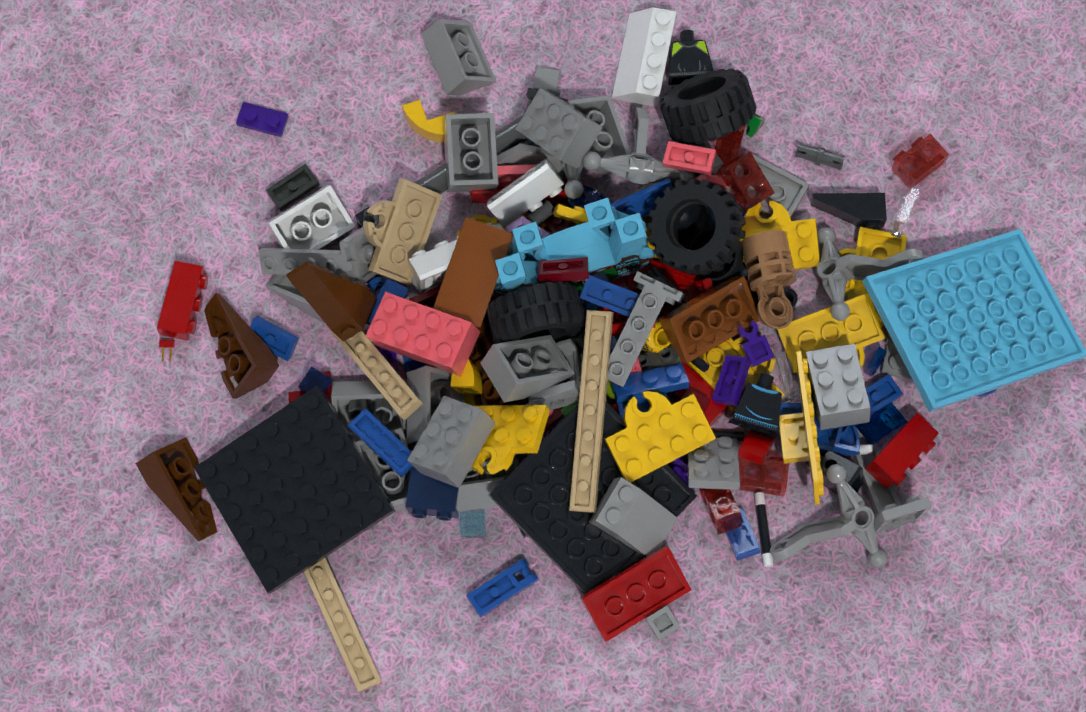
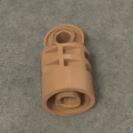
M771 230L753 234L743 239L741 246L750 288L752 291L757 292L758 295L757 317L762 324L770 328L782 329L787 327L793 318V308L785 296L783 287L797 281L787 233L782 230Z

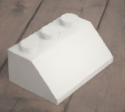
M546 158L488 199L487 207L505 227L507 224L521 218V214L528 209L533 212L543 204L541 200L548 195L552 198L563 190L561 186L564 185V181Z
M326 185L266 222V225L282 249L319 250L356 227L331 185Z

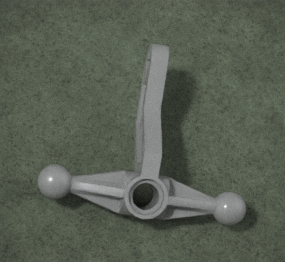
M635 107L632 118L634 141L633 152L630 155L601 158L596 152H588L583 157V165L590 171L602 167L638 184L662 181L666 178L688 182L689 179L697 177V173L663 167V162L646 154L649 118L645 108Z
M521 143L497 155V166L534 165L547 158L560 176L566 174L568 182L564 187V191L567 197L576 199L583 193V186L579 182L581 172L585 169L583 161L577 169L560 161L541 147Z
M826 227L818 231V242L823 245L821 262L817 267V274L822 279L823 287L833 302L830 310L831 316L838 321L845 320L850 314L849 306L844 303L845 288L849 279L862 281L867 276L924 259L923 252L918 249H908L884 260L853 254L840 257L833 245L836 240L834 230Z
M840 464L831 465L826 473L829 481L837 486L841 507L840 516L805 523L776 542L769 550L775 561H782L811 543L844 537L852 532L869 551L868 562L871 566L875 568L883 567L888 559L887 553L883 549L878 548L873 511L866 506L864 500L846 482L847 472ZM859 512V517H858V519L855 521V517H856L857 513Z

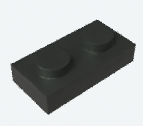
M304 164L266 189V192L277 208L282 211L320 184L308 166Z

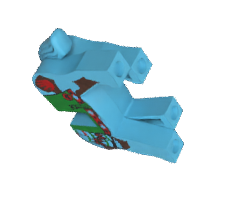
M605 198L584 205L589 222L567 228L544 238H541L537 222L512 229L514 236L510 243L511 250L508 256L495 260L499 276L493 291L507 290L511 292L535 284H545L539 283L538 261L588 257L589 275L591 276L604 272L609 281L629 276L644 268L656 255L653 251L654 249L648 247L646 223L642 220L640 213L628 215L617 211L615 207L611 206L609 198ZM584 280L577 282L559 281L563 283L568 282L573 284L579 292L582 291L585 286Z

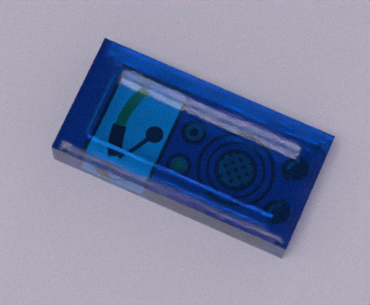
M890 403L871 415L870 422L858 424L856 428L869 444L874 445L901 428L908 421L894 404Z

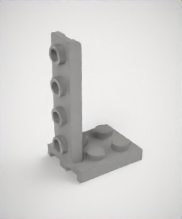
M361 227L339 242L340 250L263 248L258 253L262 274L286 275L308 261L328 269L330 274L338 277L341 275L346 276L353 283H365L376 275V273L368 270L376 247L369 243L364 234V228Z
M637 271L633 280L639 283L637 288L641 289L642 292L609 358L608 380L624 387L665 301L674 305L675 301L681 303L685 295Z
M868 424L856 429L860 445L872 443L873 454L853 455L855 463L863 468V483L876 514L874 528L877 535L879 532L888 529L890 531L898 529L901 525L910 522H918L932 505L928 497L920 499L919 496L909 498L905 501V504L901 505L893 484L885 489L864 469L880 452L873 437L874 435H872L873 433L871 431L867 432ZM861 429H865L866 433H863ZM868 436L872 437L871 441L867 439Z

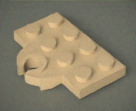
M400 178L392 201H378L367 210V213L371 215L378 214L379 223L376 227L372 222L363 221L364 234L369 243L376 247L368 269L369 271L412 286L414 275L409 266V259L412 258L414 253L424 250L443 195Z

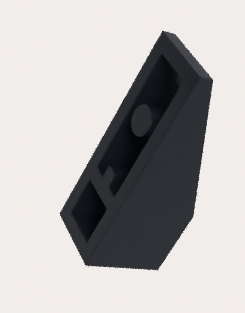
M885 193L812 194L811 206L859 228L880 230V227H884L886 223Z

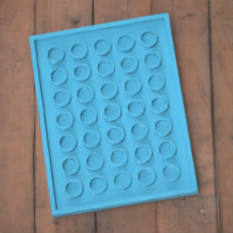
M1021 229L876 273L862 280L929 412L1086 357V350Z

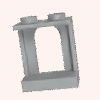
M571 339L561 340L556 344L575 374L569 378V382L546 388L529 396L528 399L531 405H547L549 410L579 402L582 373L581 356L579 349Z

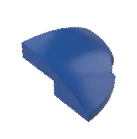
M816 414L814 422L817 429V444L820 454H826L828 451L839 456L859 454L860 440L855 426L851 428L849 425L820 430Z

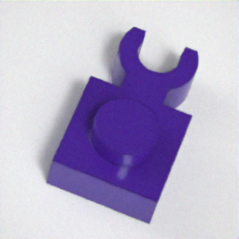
M754 321L749 323L751 333H746L743 326L737 329L739 336L747 342L742 344L741 347L745 356L751 360V368L775 357L766 336H757L758 326Z

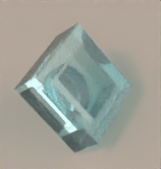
M484 510L459 512L461 539L486 537Z

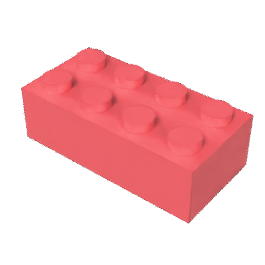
M385 292L365 337L375 346L461 377L480 331L472 322Z

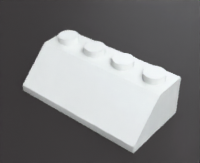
M653 7L629 13L612 99L658 107L675 26L676 11Z
M492 222L487 223L488 225L504 230L500 223L494 225ZM457 240L450 243L448 241L440 242L434 246L435 249L428 252L425 250L418 251L409 259V266L420 291L443 281ZM510 244V246H509V248H508V251H507L506 256L508 255V253H509L510 250H511V244Z

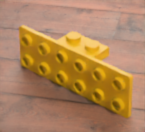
M800 350L796 351L802 413L780 415L779 430L784 464L809 461L814 503L818 505L820 504L819 496L824 495L823 473L820 466V451L817 444V429L814 422V407L811 400L807 358L802 359Z

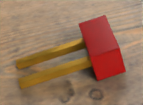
M159 340V347L162 348L161 362L164 361V348H170L169 362H171L172 348H175V341Z

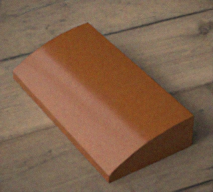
M465 217L433 309L472 322L476 327L480 328L499 276L495 260L506 257L513 233Z
M732 276L660 317L659 321L674 350L681 360L687 364L737 335V329L740 326H743L745 330L750 327V322L754 321L757 323L759 319L757 317V308L745 277Z

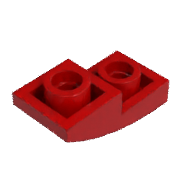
M751 430L739 448L738 457L762 464L765 456H768L776 437Z

